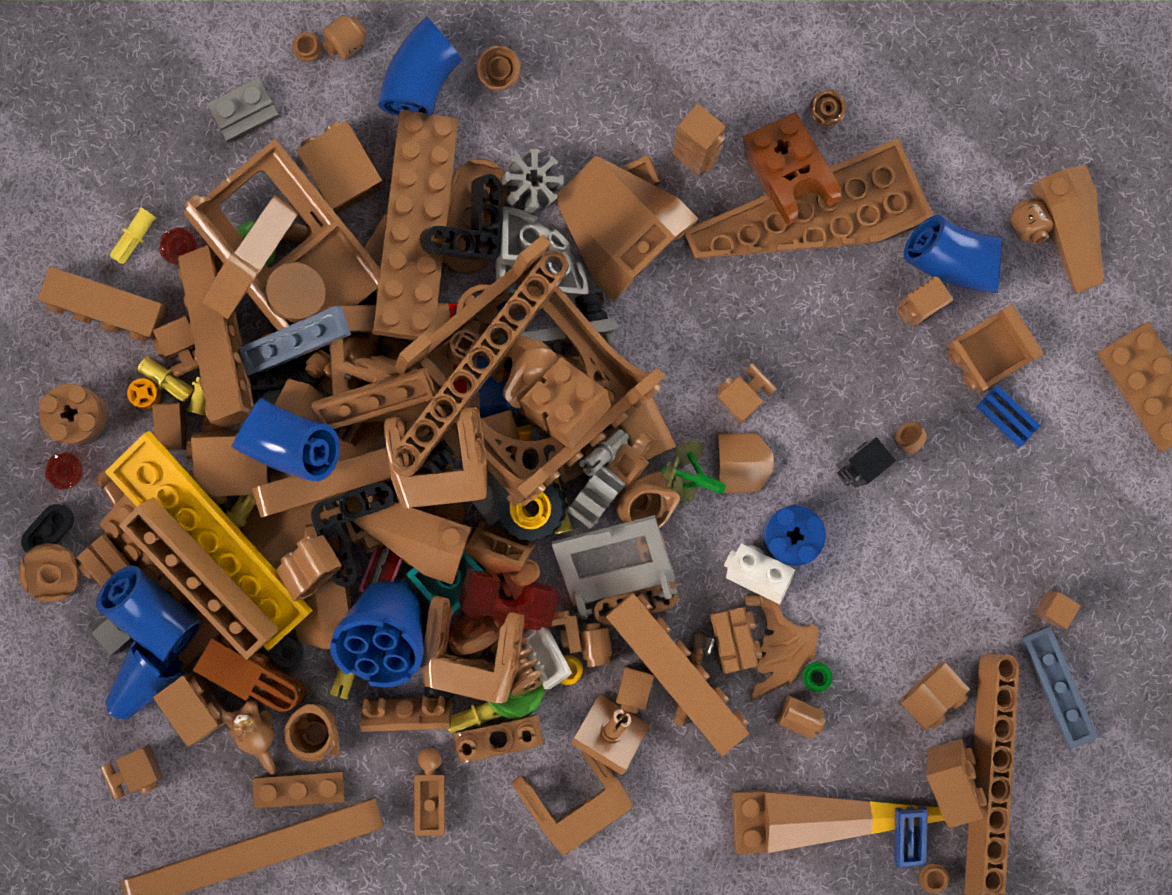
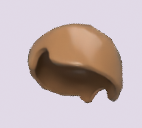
M490 47L481 54L477 62L478 78L491 90H507L515 85L520 77V60L508 47Z

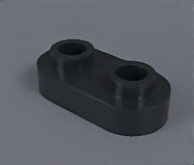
M60 504L48 506L24 532L21 539L23 550L27 553L36 546L35 539L38 536L43 538V544H58L74 524V514L71 509ZM57 514H61L64 518L63 523L60 525L55 522Z
M287 634L269 651L264 646L258 650L283 668L296 666L300 663L304 654L301 643L290 634ZM286 647H291L294 651L291 658H287L284 655Z

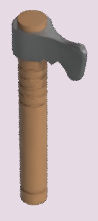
M701 632L694 634L692 642L693 653L690 658V662L694 667L698 663H702L701 660L703 659L704 652L708 655L711 653L714 638H709L708 634ZM678 705L673 723L685 726L687 714Z

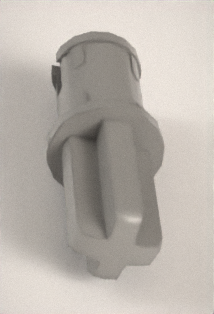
M617 429L607 439L599 441L595 445V449L580 460V467L588 464L582 471L588 476H593L604 464L612 462L621 446L628 444V434L624 433L622 429Z

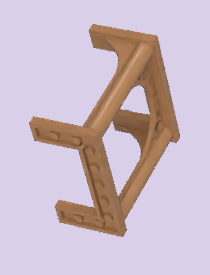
M541 235L524 249L508 272L432 335L427 337L423 333L402 350L395 366L398 374L401 375L427 367L438 393L446 383L447 378L428 357L446 343L455 332L464 328L516 283L522 284L551 245L547 238ZM531 286L527 289L528 293L533 297H539L543 294L542 290L537 286ZM559 286L543 305L542 310L576 348L583 361L586 375L594 380V373L598 371L601 378L603 376L607 378L608 381L601 380L596 383L610 390L614 394V400L610 402L611 407L572 450L567 447L563 448V444L553 436L536 441H521L508 438L494 431L481 419L487 469L510 494L506 499L513 507L520 502L525 506L546 489L544 484L549 486L561 475L557 470L562 465L567 463L569 467L572 466L583 456L580 450L589 443L591 447L595 446L606 436L602 431L611 424L614 428L617 427L628 417L625 411L632 405L637 409L662 388L659 382L666 377L658 367L652 372H645L633 366L619 355ZM447 405L436 407V410L443 418L449 417L452 414L451 408ZM460 416L456 419V421H455V422L453 423V425L451 426V427L455 430V432H456L457 434H458L457 423H458V421H459V419H460ZM551 445L555 451L554 453L550 451L547 456L548 462L545 464L543 448ZM514 446L517 449L515 462L510 458L513 454L506 451L507 447ZM528 448L534 449L538 455V463L533 470L526 469L522 462L523 453Z

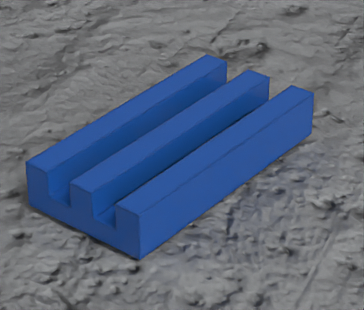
M998 385L976 406L1018 448L1041 426ZM997 395L1030 427L1027 429L994 396ZM990 403L1023 435L1019 438L986 405Z
M924 805L918 806V809H914L913 806L907 807V810H902L901 807L895 808L894 863L897 868L927 865V808ZM914 817H918V858L914 859ZM904 818H907L906 859H904Z

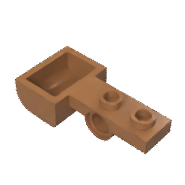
M653 396L637 409L634 405L629 407L625 411L628 417L617 427L604 431L603 433L606 436L600 440L604 441L614 431L622 429L624 433L628 434V445L632 447L642 433L645 435L649 433L657 440V443L643 456L646 461L676 447ZM588 443L580 450L583 456L570 467L565 463L557 470L561 474L559 478L562 484L585 474L582 469L588 464L580 467L579 462L591 453L595 446L591 447Z

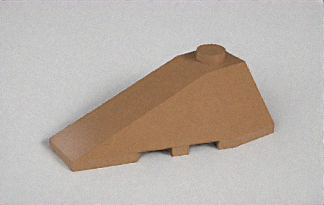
M1086 164L1067 168L1039 179L1031 186L1036 201H1041L1046 205L1053 219L1054 227L1050 234L1075 294L1104 283L1097 190Z
M378 495L367 497L369 503L382 499L384 504L386 503L385 498ZM354 497L350 512L356 514L361 510L362 504L360 499ZM395 502L389 508L351 520L423 575L452 585L472 529L471 526L414 507L401 508L399 502Z
M313 524L306 525L304 537L313 535L314 538L317 537ZM332 535L329 539V545L333 551L340 552L342 549L339 536ZM343 556L337 557L339 561L342 560L344 569L340 571V575L347 576ZM332 577L325 581L324 585L317 592L303 599L313 611L295 627L299 642L322 649H330L331 640L337 625L351 609L352 600L349 586L342 587L337 585Z

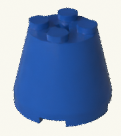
M398 580L395 582L369 584L337 625L331 640L330 651L334 662L346 675L353 673L358 677L369 680L368 685L393 687L410 681L411 676L421 666L424 654L421 604L416 594L410 590V585L405 581Z

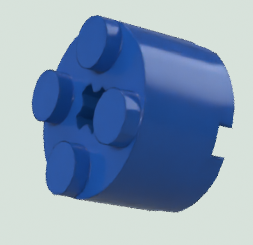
M788 506L777 510L767 519L762 531V540L768 554L773 559L791 566H800L812 562L821 553L826 538L823 521L816 513L803 506ZM796 528L797 534L800 535V540H796L791 544V538L787 537V532L793 531Z

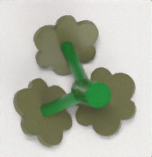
M690 440L680 445L676 449L677 454L673 457V462L667 461L666 466L662 468L664 472L663 478L667 479L666 488L669 489L671 486L673 490H676L680 495L679 502L681 503L693 501L695 498L694 493L698 491V486L718 494H722L726 488L725 483L706 476L697 460L703 456L702 450L705 446L696 440ZM691 463L697 476L693 475L690 471L676 470L677 464L688 465Z

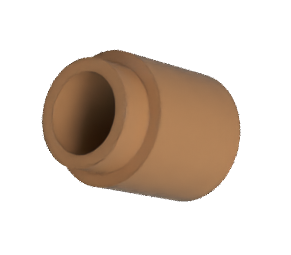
M601 622L585 624L584 631H579L583 660H586L587 667L610 664V656L613 654L608 627L602 628Z

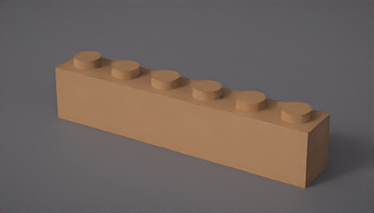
M206 245L178 257L180 266L178 274L183 282L185 292L183 299L189 312V330L195 344L194 357L199 364L201 375L199 383L206 401L205 413L211 423L227 428L244 422L253 409L254 402L249 377L247 376L239 348L242 347L235 310L226 319L201 303L218 272L224 265L212 248Z
M154 497L138 505L118 525L246 660L261 649L280 630Z
M631 592L605 614L606 618L721 757H723L750 734L745 728L749 724L738 709L732 713L726 705L729 699L719 687L713 690L706 680L710 678L709 674L699 663L695 667L687 658L691 653L680 640L676 643L673 642L668 635L672 630L661 617L655 620L649 613V610L653 607L642 594L636 597Z

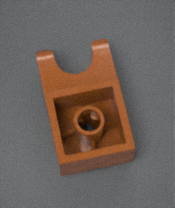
M797 112L743 136L744 154L770 200L772 199L787 225H791L799 220V207L796 199L802 194L815 193L828 206L841 201V188Z
M224 636L211 638L193 669L196 673L245 701L255 698L279 712H285L299 706L305 700L307 694L306 686L302 681L268 662L269 657L257 651L246 660Z

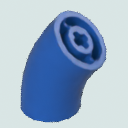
M427 16L404 39L386 71L380 90L378 106L383 111L392 115L399 116L400 110L404 111V109L414 113L422 112L426 113V115H432L442 85L454 68L463 61L454 47Z
M933 215L923 221L909 237L904 249V259L918 270L931 277H939L941 281L975 291L998 293L1002 254L1001 236L976 233L953 224L941 215Z
M260 398L251 410L232 445V448L264 465L309 481H321L327 478L335 469L340 453L339 438L334 428L291 413L263 398Z
M133 565L115 572L105 582L96 600V607L103 616L164 665L175 660L188 647L202 625L200 617L172 596L139 567Z

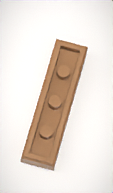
M427 367L313 401L311 407L318 422L336 429L432 400L437 392Z

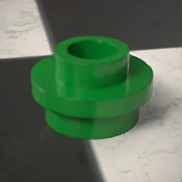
M813 662L804 669L802 680L809 690L822 692L831 685L832 672L827 665L821 662ZM816 671L822 673V680L818 683L812 680V674Z

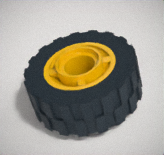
M552 482L549 486L544 484L546 489L533 499L539 505L537 515L530 514L526 509V505L523 506L521 502L513 507L506 499L510 494L504 489L501 493V499L498 501V514L502 519L503 527H506L512 536L515 535L520 540H542L553 534L560 528L561 522L565 520V509H567L564 492L562 493L558 483Z

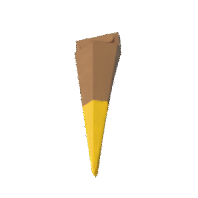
M771 791L732 792L734 852L736 854L772 853L895 830V808L901 807L902 810H907V807L913 806L914 809H918V806ZM925 806L927 808V824L945 821L940 807ZM914 817V826H918V817ZM904 818V828H906L907 818Z

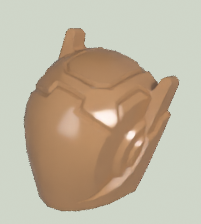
M309 703L300 707L290 717L285 726V744L288 745V750L292 751L293 755L298 759L310 762H320L330 754L334 755V757H339L341 750L336 716L331 710L318 703Z

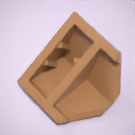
M758 433L718 434L719 481L726 484L723 493L760 492L774 471L773 452Z
M481 521L468 541L465 551L490 574L520 572L534 549L536 541L517 539L518 537L512 536L508 530L487 526V522Z

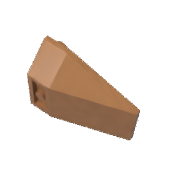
M595 156L557 193V205L593 281L614 302L635 282L634 278L675 238L677 240L681 238L699 220L678 197L598 156Z

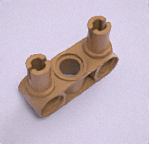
M538 714L529 715L521 719H510L482 725L481 727L468 728L453 733L455 749L460 763L544 745ZM494 731H502L506 734L507 742L504 745L496 746L492 743L490 736Z

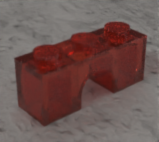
M467 568L459 599V605L466 615L474 618H483V615L494 617L495 621L504 624L507 615L513 612L524 616V627L528 629L541 630V627L551 628L559 598V593L555 587L533 582L523 587L519 597L506 601L499 598L501 580L497 574Z

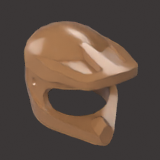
M520 336L492 372L491 377L497 383L508 380L503 388L502 395L511 406L522 408L521 399L538 381L543 384L545 383L543 376L558 361V356L546 344L528 336ZM507 358L512 359L511 371H506L504 367Z
M662 470L639 477L632 486L624 487L617 494L614 508L624 523L654 515L659 528L668 521L680 501V495L671 486L669 489L666 488L667 479L663 478L664 472Z

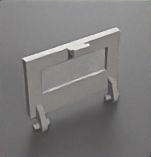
M655 515L552 541V547L572 605H577L579 612L575 613L576 618L584 620L587 619L588 615L593 614V609L586 610L585 603L660 584L663 588V591L659 592L660 598L665 597L669 599L672 598L673 594L678 593L677 588L671 589L669 582L675 581V576Z

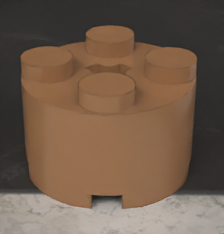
M63 384L53 388L46 396L42 397L39 403V419L43 430L53 440L76 446L92 443L101 435L107 423L108 411L104 400L94 391L76 384ZM72 410H77L78 414L74 415V420H71Z

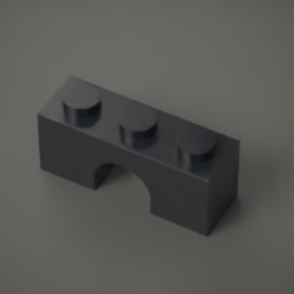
M875 437L869 442L862 443L837 463L836 466L839 469L837 475L846 486L851 484L854 488L869 484L896 460L881 441Z

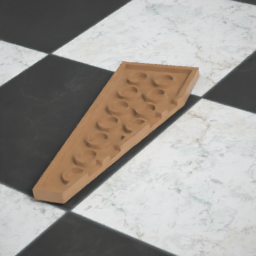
M896 138L829 167L841 188V201L828 206L815 193L802 194L796 199L799 207L798 222L787 225L772 199L770 200L768 195H765L691 227L684 234V237L694 259L874 244L919 226L927 218L933 216L903 147L899 139Z

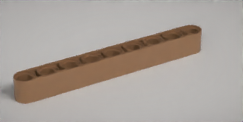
M549 251L542 256L392 453V467L398 475L408 477L418 471L460 416L461 410L466 408L562 282L568 268V261L563 253ZM555 263L560 267L561 271L550 273L545 265ZM531 286H537L542 290L543 294L539 297H533L528 293L527 289ZM514 309L520 310L524 313L525 318L515 321L510 317L509 312ZM495 333H501L506 337L507 342L497 345L490 337ZM476 357H483L488 361L489 365L484 369H478L473 365L472 360ZM457 381H465L470 385L471 389L466 393H459L454 389L453 385ZM439 405H447L451 408L452 414L446 418L439 417L435 413V408ZM421 429H428L433 433L434 437L429 442H421L417 439L416 433ZM407 453L414 457L415 462L409 467H403L398 464L397 458L401 454Z
M511 410L481 418L499 434L515 440L520 439ZM450 428L440 442L443 440L447 442L455 454L452 458L455 459L462 456L459 435L453 428ZM432 433L417 439L421 442H429L434 436ZM387 447L337 462L331 474L321 481H309L291 476L252 488L260 518L391 478ZM422 464L419 469L425 468V465Z
M986 653L979 662L973 748L976 765L973 767L976 773L975 785L977 788L983 789L987 805L983 806L984 819L969 822L964 895H1005L1019 679L1017 659L1006 654Z
M376 798L366 799L365 802L360 801L336 809V812L333 810L308 818V821L305 819L279 828L280 830H271L253 836L251 839L247 838L222 846L223 849L219 847L195 855L194 858L189 857L165 865L166 867L161 866L137 874V877L135 875L120 881L123 894L181 895L374 832L384 827Z

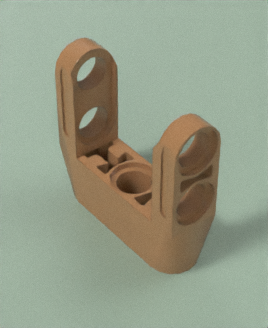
M476 407L463 408L457 423L463 468L442 470L437 474L434 472H424L404 477L398 475L393 470L392 453L409 431V427L401 416L386 418L384 431L390 474L401 508L467 502L486 498L487 459L481 417ZM404 453L397 458V462L400 466L409 467L414 464V459L412 455Z
M434 596L428 611L422 659L424 685L433 689L488 702H507L518 667L524 616L513 612L507 615L505 623L500 628L495 664L446 653L452 607L449 598Z
M582 750L581 753L605 788L584 801L583 806L578 805L558 820L555 819L550 810L545 808L533 788L522 775L512 781L513 787L542 831L562 855L572 851L634 807L615 772Z

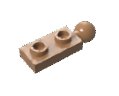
M433 747L423 749L418 756V763L424 770V774L414 775V836H445V774H436V769L441 765L442 756Z

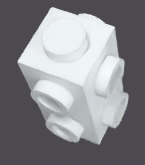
M742 543L737 552L731 550L724 564L728 568L726 579L778 604L781 603L795 572L791 565H786L764 555L760 548L753 545L746 546Z

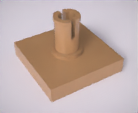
M599 694L570 744L623 775L650 725L632 713L621 710L620 706Z

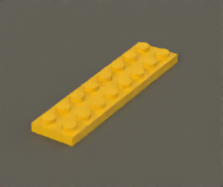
M150 431L145 432L105 471L136 507L154 497L280 629L264 645L267 651L272 649L313 611L303 599L293 601L278 576L276 569Z

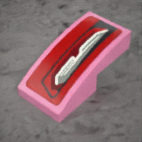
M385 546L375 550L359 591L363 593L369 584L395 582L404 560Z

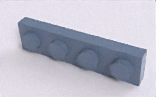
M334 306L239 348L247 376H256L351 334L342 306Z
M1046 626L1020 637L1067 748L1072 749L1098 738L1051 626Z

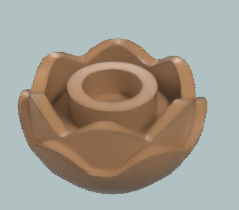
M834 90L818 92L811 100L810 114L819 125L834 126L843 120L847 104L841 95ZM825 107H830V111H826Z

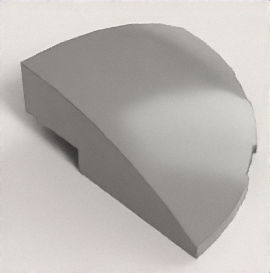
M502 206L501 249L496 257L495 282L513 267L518 255L541 235H544L551 243L547 252L559 251L564 254L568 261L567 271L562 282L559 284L560 289L570 300L589 294L584 267L581 262L578 263L571 253L570 243L556 229L549 230L544 225L538 223L537 216L519 209ZM555 263L545 265L550 273L561 271L560 267ZM519 282L506 292L510 298L521 285Z

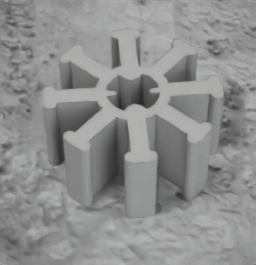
M539 149L529 150L524 156L526 164L519 158L520 154H516L506 165V168H510L514 174H510L507 171L500 179L502 188L504 186H512L518 189L506 198V202L513 207L520 199L519 197L524 195L526 196V208L523 211L530 214L539 207L537 198L545 209L553 203L558 196L549 189L557 191L564 183L563 175L559 177L546 176V172L551 171L558 164V161L553 156L546 160L542 168L538 167ZM529 176L532 177L533 182H537V184L534 187L532 186L531 181L526 180Z
M603 465L588 481L567 511L591 529L625 483Z

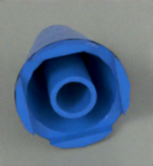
M134 641L105 700L108 713L116 719H129L151 703L156 694L185 675V670L181 672L180 669L183 665L182 661L176 658L169 664L164 665Z

